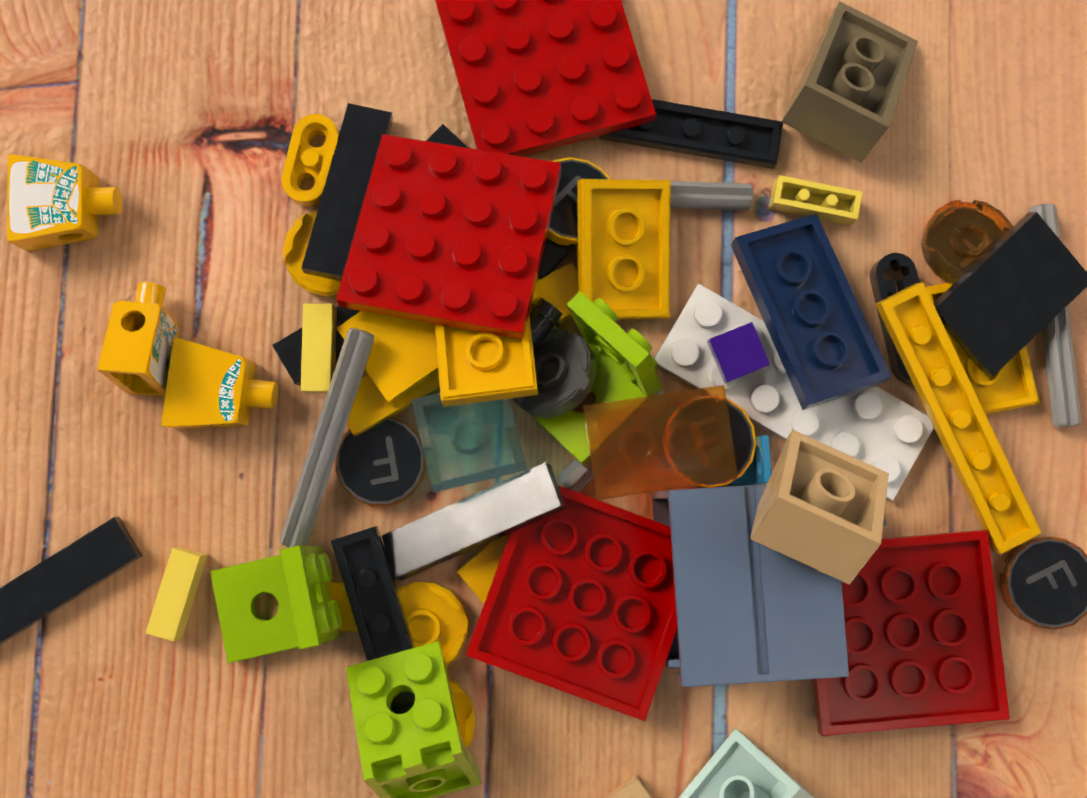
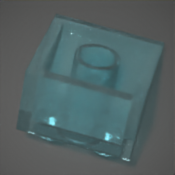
M440 393L411 400L433 493L527 470L510 399L443 407Z

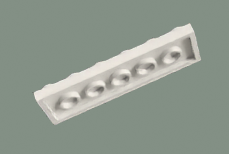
M699 283L654 358L658 363V368L701 393L730 399L744 409L751 422L784 441L787 440L793 429L889 473L887 501L894 500L934 428L929 416L877 386L802 410L764 321ZM753 322L770 365L724 384L707 341L710 338Z

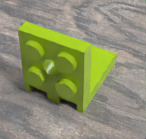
M579 291L566 305L583 339L590 346L596 357L597 375L590 391L596 396L595 404L592 409L584 413H579L572 409L564 415L551 418L532 417L585 467L662 390V386L655 369L658 363L649 353L653 349L650 343L635 329L632 328L626 333L616 324L615 321L618 319V316L602 299L597 298L592 302Z
M293 546L280 549V555L210 571L227 663L299 647V650L341 637L340 630L338 629L342 627V618L337 601L331 598L328 582L332 581V569L327 553H324L323 546ZM265 592L274 595L278 601V611L270 620L261 618L255 609L257 598Z
M439 641L346 667L363 779L380 798H436L482 784L479 767L461 738L443 648ZM406 691L415 694L414 705L409 711L403 714L391 712V702L397 694Z

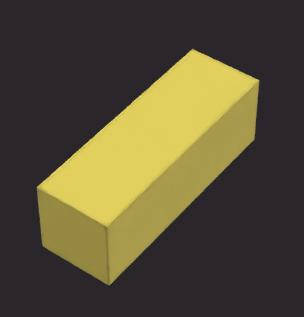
M779 175L773 182L768 209L804 217L817 213L819 220L851 226L858 219L863 192Z
M303 303L301 391L304 393L327 394L336 368L337 308L333 304Z
M183 547L172 548L146 634L173 642L182 639L208 554Z

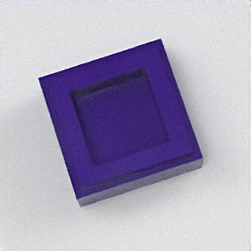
M753 322L710 338L707 341L724 384L770 365Z

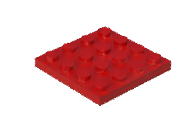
M435 0L476 149L523 157L655 121L656 112L621 0Z
M382 134L336 297L339 307L476 332L492 333L522 340L561 177V163Z
M558 485L566 509L509 534L465 655L646 721L677 631L670 526Z
M988 530L882 538L881 545L850 585L841 581L849 677L812 679L818 733L821 736L1009 720L1010 715Z

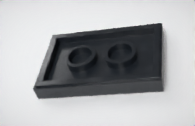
M1028 212L933 304L949 334L985 375L994 376L1087 287V272L1037 212Z

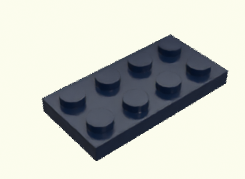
M817 213L735 237L731 243L732 250L802 410L883 384L892 378Z

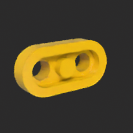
M310 114L304 116L296 123L281 176L282 187L292 201L302 206H312L320 203L338 142L339 131L333 121L324 115ZM318 135L326 137V141L321 147L311 146L314 137ZM304 179H315L313 188L306 191L301 190L300 185Z

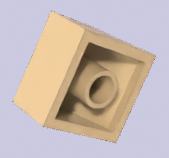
M792 429L758 503L750 539L850 585L881 545L889 473Z

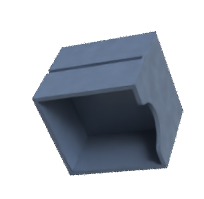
M767 484L651 492L653 520L668 525L671 529L677 631L665 666L670 668L680 667V673H677L678 682L682 687L849 677L841 581L750 539L758 503Z

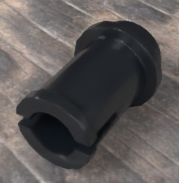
M540 298L536 304H531L532 310L529 313L534 352L554 326L560 327L561 324L558 320L563 315L556 307L543 298Z

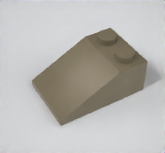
M839 1L791 97L782 123L862 163L889 128L918 41Z

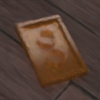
M725 385L582 406L597 500L738 479Z

